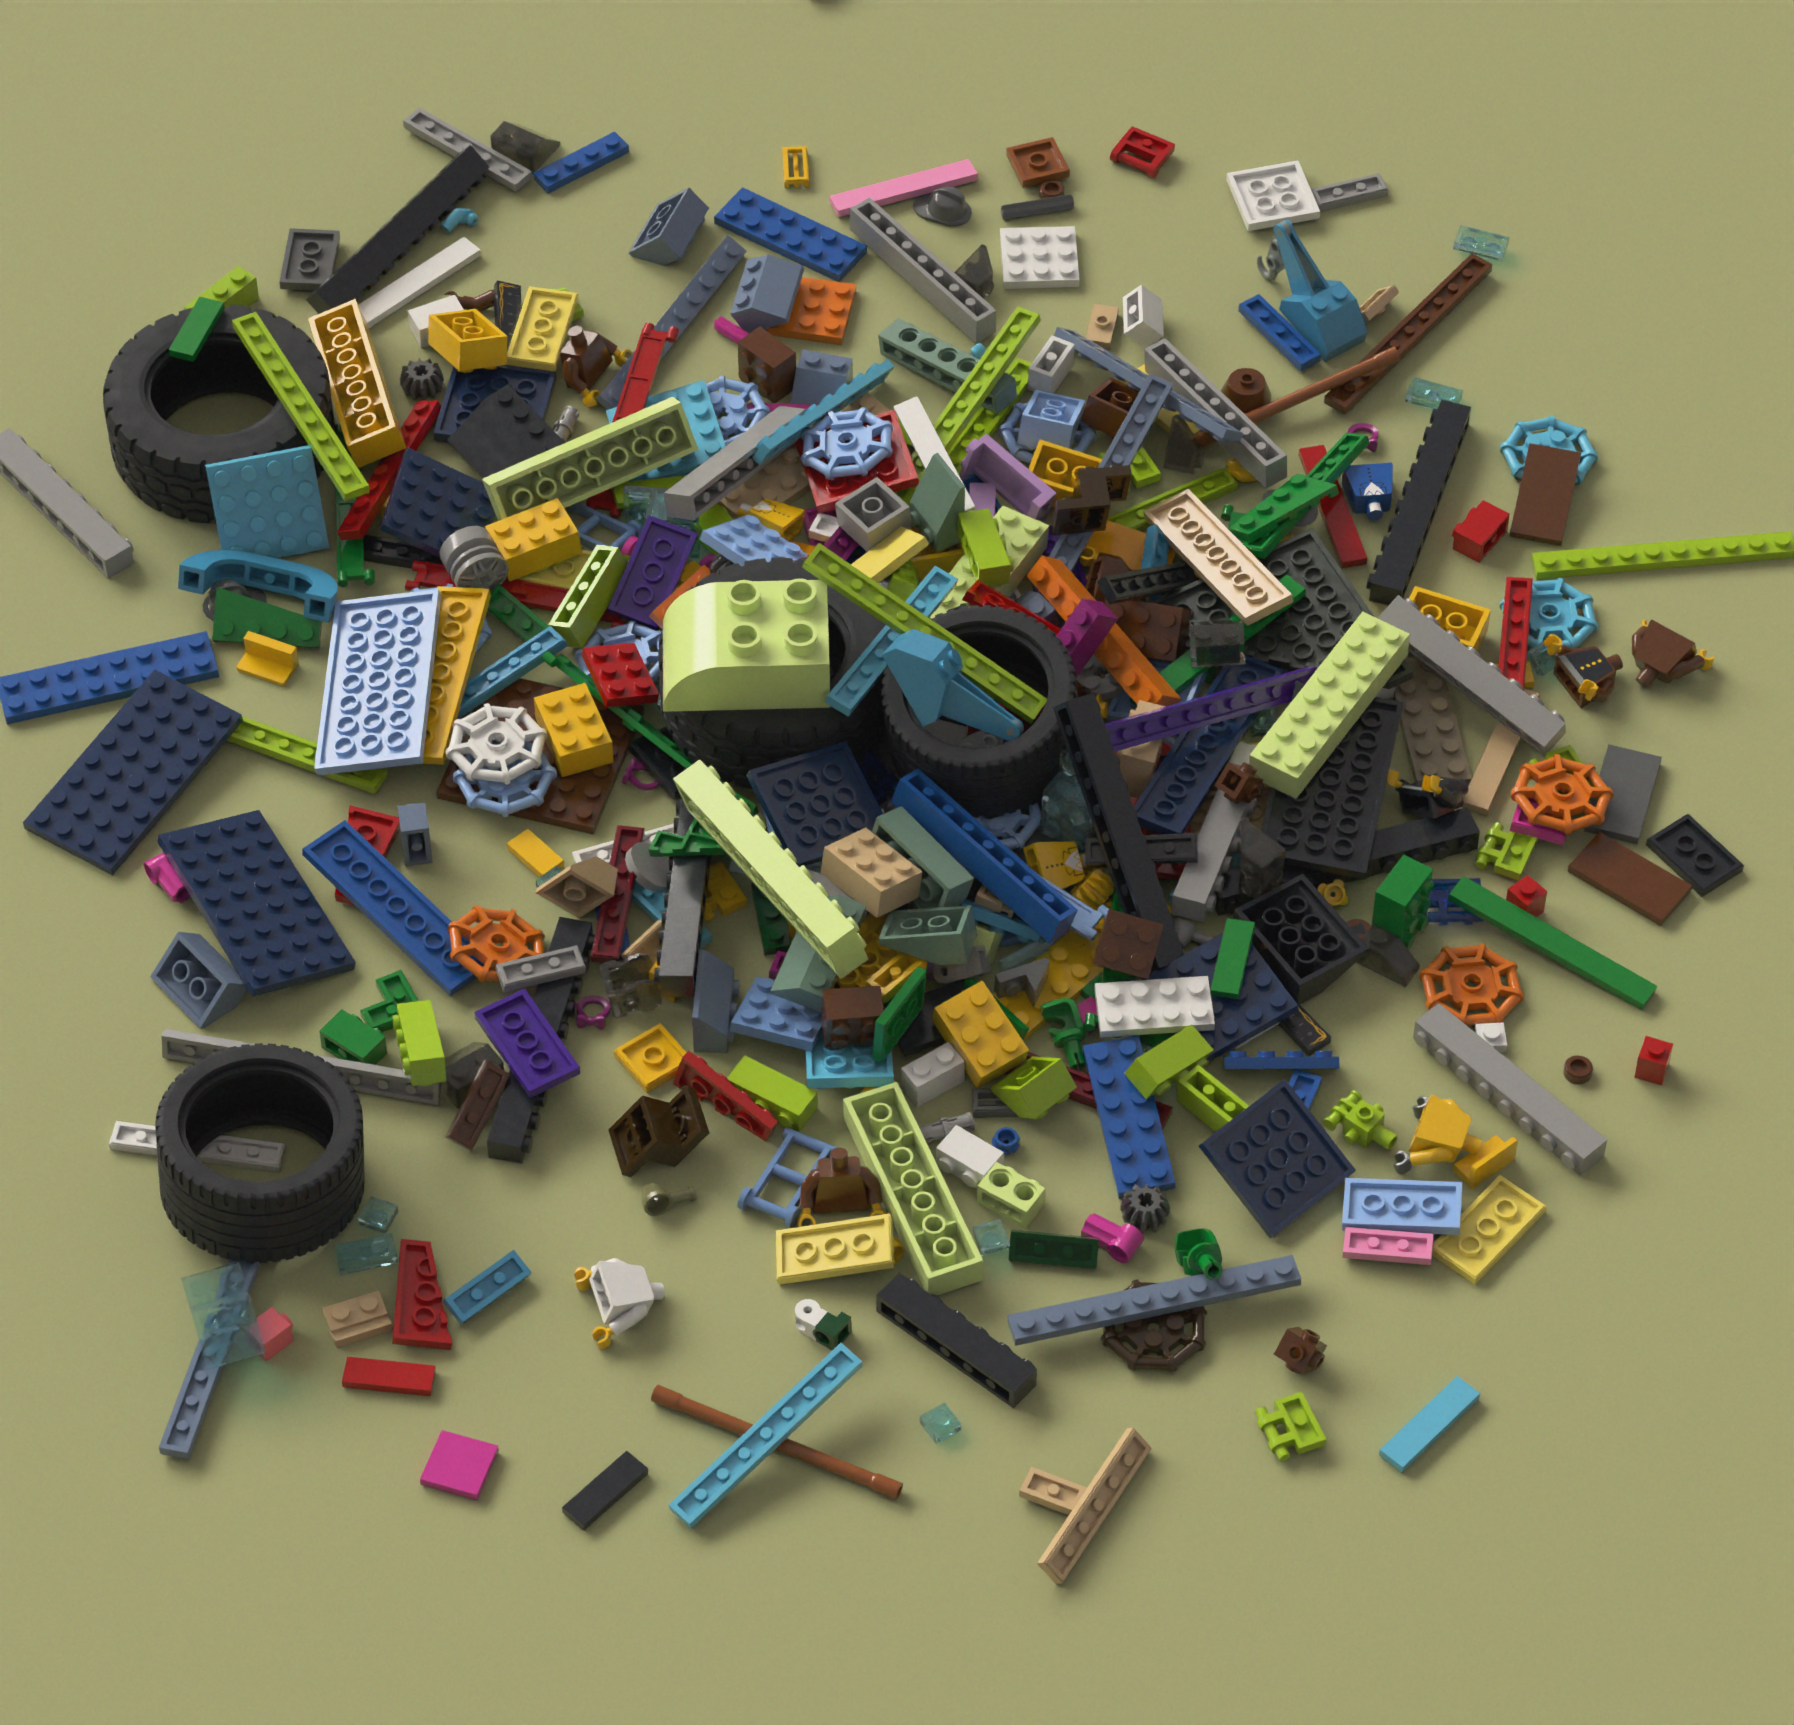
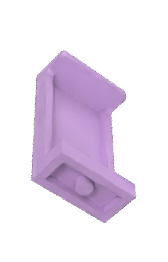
M985 434L979 440H972L966 448L968 453L960 464L962 469L959 477L965 479L970 473H974L985 483H996V493L1016 510L1045 523L1057 493L989 435Z

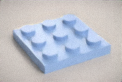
M745 515L703 530L699 539L740 566H744L745 561L765 558L767 562H771L772 558H792L793 562L797 563L799 559L806 560L809 556L800 550L797 544L788 542L780 536L779 532L769 529L752 515Z

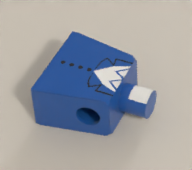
M1391 462L1350 465L1342 473L1341 485L1354 513H1367L1369 520L1377 521L1383 517V512H1388L1391 509L1393 464Z

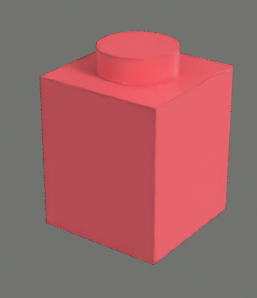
M273 1307L244 1327L247 1344L265 1361L293 1342V1324L286 1314H279Z

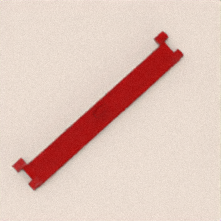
M645 323L612 423L645 409L666 341L670 343L676 342L679 333L678 328L671 326L668 332L654 330L655 326L652 323ZM611 488L587 498L586 506L594 510L610 511V517L615 519L620 517L622 509L616 508Z
M424 561L413 562L412 571H416L417 574L414 581L407 580L405 583L406 591H411L414 588L420 589V586L435 588L453 584V587H456L444 565ZM507 577L501 584L503 588L523 605L554 612L557 611L570 590L518 579L509 582ZM608 607L600 619L601 621L611 622V628L627 624L621 621L622 617L609 613Z

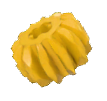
M1095 868L1085 875L1084 880L1076 884L1071 890L1070 895L1097 911L1108 900L1115 887L1112 878L1106 872Z

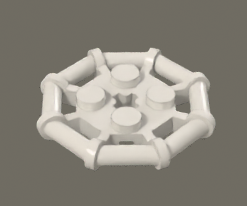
M487 703L483 705V708L461 720L456 719L452 724L453 733L450 745L446 749V756L448 759L453 760L466 774V778L472 782L475 780L503 782L504 785H508L513 779L533 768L538 769L542 764L541 755L548 734L546 729L541 728L527 713V709L523 707L518 709L490 706ZM498 718H505V722L498 721ZM518 723H522L528 730L523 731ZM463 735H470L468 742L461 743ZM493 740H496L497 742L503 741L499 745L492 744ZM533 741L531 752L524 749L525 742ZM470 753L475 759L474 763L471 764L463 755ZM518 759L524 760L508 770L507 765ZM483 766H486V767H487L488 769H490V770H485V769H481V768H482Z

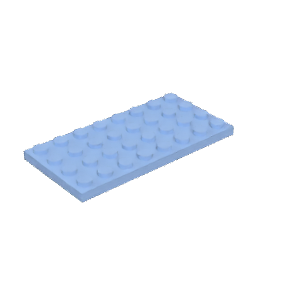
M439 589L336 601L314 766L317 776L423 763L441 604Z

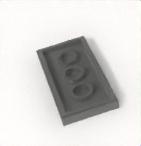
M1608 744L1599 776L1607 787L1612 788L1614 797L1608 804L1604 815L1605 821L1599 826L1594 824L1585 827L1584 832L1593 834L1601 832L1610 838L1638 844L1662 757ZM1593 798L1591 805L1596 807L1598 798Z

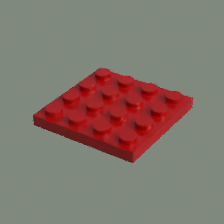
M894 410L875 415L884 421H890L893 425L891 433L893 453L889 458H884L869 470L868 475L864 477L861 475L843 476L828 480L822 473L810 466H804L802 463L818 514L836 509V502L876 477L893 492L918 486V475ZM866 422L865 424L863 423V426H865L866 428H867V425H868V426H872V425L868 424L867 422ZM881 435L875 436L873 441L881 442ZM802 437L795 441L800 460L803 455ZM820 442L814 443V448L820 446ZM819 458L820 461L828 465L826 458ZM855 463L839 464V466L856 465V464H855Z

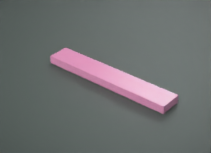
M966 159L829 196L830 204L839 218L850 215V208L869 197L879 206H884L929 194L942 187H955L977 181L978 173L970 160Z

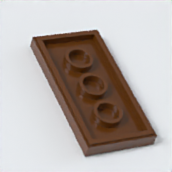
M1529 443L1510 529V537L1562 546L1581 452Z
M1601 832L1590 841L1568 866L1569 873L1660 926L1692 890V885Z

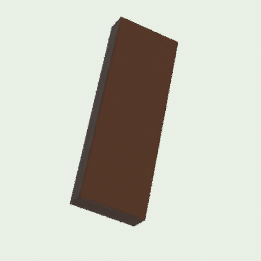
M486 1060L483 1061L445 1138L469 1151L473 1150L510 1073Z

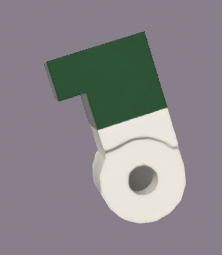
M805 1299L797 1303L795 1307L797 1329L830 1350L835 1349L852 1333L851 1316L842 1311L836 1317L821 1309L814 1300Z

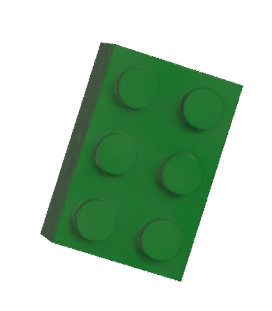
M1403 854L1375 892L1369 944L1397 958L1400 957L1405 949L1409 950L1412 947L1417 932L1419 930L1423 931L1429 922L1427 911L1432 902L1429 895L1434 886V882L1431 881L1432 868Z

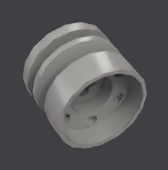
M480 526L462 528L450 535L441 546L439 552L440 559L451 575V579L456 587L489 589L491 593L507 577L508 564L497 549L494 539L486 528Z

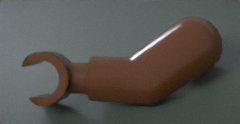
M494 289L475 298L468 296L460 297L454 291H448L444 294L455 295L464 309H477L481 312L494 307Z

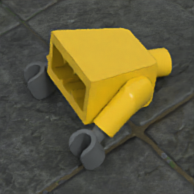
M1431 1094L1429 1099L1425 1096H1420L1417 1099L1418 1106L1414 1105L1412 1107L1414 1116L1419 1119L1408 1150L1411 1152L1410 1156L1404 1151H1398L1395 1154V1159L1398 1163H1394L1393 1166L1397 1173L1405 1174L1411 1170L1412 1165L1452 1163L1461 1149L1476 1155L1482 1139L1467 1133L1472 1119L1463 1112L1454 1100L1440 1099Z

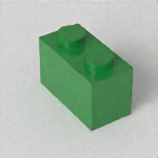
M343 1009L319 1031L322 1048L338 1059L376 1065L387 1054L384 1034L379 1029L371 1028L363 1023L357 1015L349 1014Z

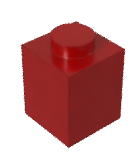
M1526 875L1508 888L1506 900L1538 917L1544 912L1547 891L1529 875Z
M1645 1036L1638 1056L1634 1078L1662 1086L1670 1064L1673 1043Z

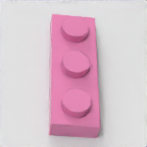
M1345 1227L1343 1258L1431 1265L1434 1234Z

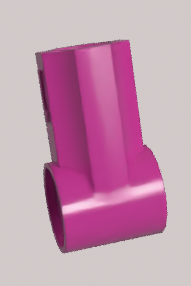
M164 852L143 863L146 874L155 885L159 883L173 902L183 903L189 899L188 891Z
M1095 1213L1088 1216L1081 1230V1236L1098 1237L1099 1245L1107 1249L1108 1254L1120 1263H1128L1144 1241L1143 1234L1136 1227L1129 1224H1124L1121 1227Z

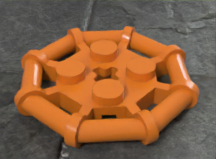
M1554 754L1552 758L1533 764L1525 763L1520 767V775L1510 795L1511 799L1517 802L1526 814L1531 825L1538 824L1562 831L1564 835H1571L1573 831L1594 824L1601 825L1605 821L1604 815L1610 800L1614 797L1612 788L1607 787L1595 771L1596 767L1591 763L1586 765L1562 758L1560 754ZM1566 771H1570V772H1574V773H1573V775H1572V774L1566 773ZM1532 779L1537 782L1534 787H1527L1529 780ZM1587 780H1589L1594 787H1591ZM1558 790H1560L1562 793H1568V794H1567V795H1562V794H1559V793H1557V792H1558ZM1528 798H1534L1539 806L1535 809ZM1590 798H1598L1596 807L1589 803ZM1580 813L1586 814V816L1571 820V816Z
M479 905L472 907V910L459 920L450 922L447 928L451 941L450 958L453 962L460 963L479 978L478 981L481 983L485 981L500 982L496 973V964L545 953L543 943L545 935L542 930L535 929L517 915V911L514 909L510 911L485 909ZM493 921H500V924L493 923ZM474 922L479 923L474 927H470ZM461 936L469 939V945L462 946ZM502 943L503 946H497L495 944ZM530 943L533 945V951L529 950L525 944ZM473 955L484 964V967L480 966L469 956Z
M1480 943L1478 946L1455 948L1445 946L1441 948L1439 955L1427 968L1420 971L1419 978L1423 982L1427 1000L1425 1006L1430 1010L1440 1003L1467 1026L1484 1023H1502L1508 1013L1524 999V992L1521 991L1516 971L1518 965L1514 961H1508L1488 949L1486 944ZM1483 959L1493 964L1491 968L1485 965ZM1446 963H1450L1451 968L1448 971L1447 969L1445 972L1439 971ZM1501 976L1507 977L1508 986L1502 985ZM1468 981H1473L1475 985L1479 986L1469 987L1467 984ZM1434 982L1442 983L1444 991L1436 994ZM1498 997L1507 998L1497 1009L1494 1004ZM1446 1001L1451 1002V1005H1452L1455 1009L1461 1010V1013H1459V1012L1455 1011L1454 1009L1450 1008L1449 1006L1445 1005L1444 1002H1446ZM1485 1009L1488 1012L1484 1014L1467 1015V1012L1470 1010Z

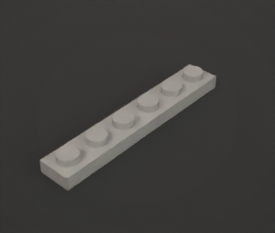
M420 107L403 120V126L406 130L454 157L471 145L490 166L484 174L515 192L532 179V171Z

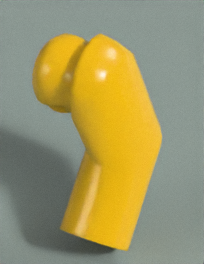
M1235 458L1227 461L1228 467L1226 470L1236 480L1242 483L1258 481L1251 473L1241 467V464Z

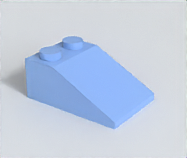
M1035 390L1022 414L1017 444L1023 445L1024 448L1029 450H1036L1040 439L1071 449L1085 406V400Z

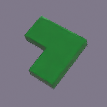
M402 970L375 980L384 1001L360 1010L363 1021L371 1028H377L381 1032L394 1028L392 1015H397V1004L418 1001Z

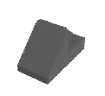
M1046 957L995 974L994 992L998 999L1006 996H1015L1021 991H1025L1034 1007L1048 979L1049 959Z

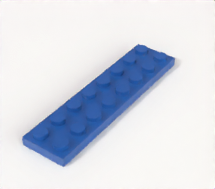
M207 631L2 676L0 677V701L6 724L131 697L154 669L184 685L219 677V672Z
M346 820L302 849V855L449 996L477 978L460 963L453 962L450 958L451 941L447 928L452 921ZM461 936L462 946L469 945V939ZM473 955L469 956L480 966L484 967V964Z

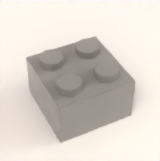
M878 477L835 503L837 524L867 552L900 526L907 529L912 528L910 507Z

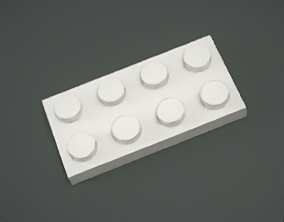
M1208 976L1095 983L1094 991L1100 1038L1176 1033L1191 1024L1197 1031L1214 1030L1215 1022Z

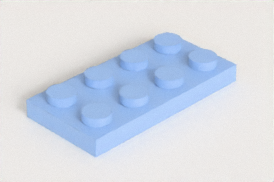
M1345 1178L1342 1231H1345V1227L1460 1235L1462 1182Z

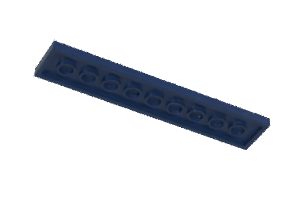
M1233 651L1205 696L1281 675L1283 669ZM1260 711L1180 733L1133 806L1137 812L1139 825L1159 834L1184 833L1230 761L1236 746L1243 740Z

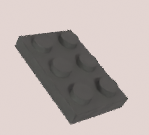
M290 228L279 281L280 289L315 291L334 273L340 243V231Z

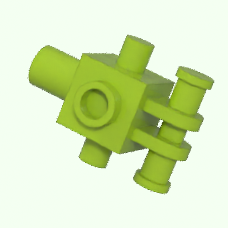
M1352 1090L1347 1098H1342L1338 1102V1106H1334L1331 1109V1115L1323 1120L1324 1126L1331 1131H1334L1337 1127L1336 1125L1341 1123L1343 1125L1342 1134L1345 1135L1344 1140L1349 1145L1356 1142L1366 1149L1375 1141L1387 1150H1390L1398 1139L1396 1134L1383 1126L1385 1118L1383 1107L1378 1103H1375L1373 1106L1370 1105L1355 1090Z

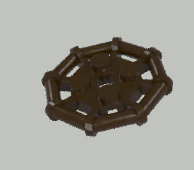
M1137 1279L1133 1280L1131 1285L1125 1290L1157 1283L1140 1282ZM1205 1306L1187 1309L1188 1312L1185 1313L1177 1311L1125 1322L1124 1330L1119 1332L1115 1331V1325L1103 1327V1335L1100 1339L1104 1346H1108L1128 1364V1369L1133 1371L1136 1368L1168 1370L1171 1373L1176 1371L1179 1365L1197 1351L1204 1350L1206 1346L1204 1323L1207 1311ZM1193 1322L1192 1336L1183 1333L1184 1324ZM1149 1324H1158L1160 1330H1148ZM1126 1341L1136 1352L1132 1353L1122 1342ZM1180 1344L1184 1345V1347L1180 1349L1178 1352H1176L1174 1355L1170 1354V1352L1174 1350L1176 1347H1178ZM1149 1352H1157V1356H1162V1358L1143 1357V1355H1149Z

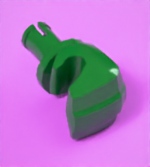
M1061 998L1041 1005L1040 1012L1046 1022L1064 1026L1062 1029H1049V1035L1053 1038L1054 1046L1064 1048L1070 1068L1077 1070V1061L1080 1069L1085 1067L1086 1062L1080 1042L1086 1038V1030L1077 1003L1069 998Z
M1197 1228L1176 1234L1174 1242L1175 1255L1178 1264L1184 1267V1274L1190 1276L1204 1274L1209 1280H1212V1276L1215 1280L1221 1277L1223 1272L1221 1250L1215 1235L1210 1229Z

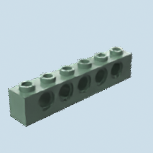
M899 318L878 335L880 353L955 393L979 361V359ZM1004 372L981 406L996 414L1000 413L1017 398L1015 378Z

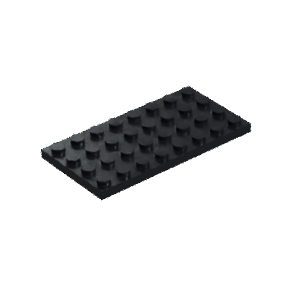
M1296 682L1292 701L1304 687L1305 683ZM1375 697L1297 799L1271 787L1255 859L1365 880L1403 702Z

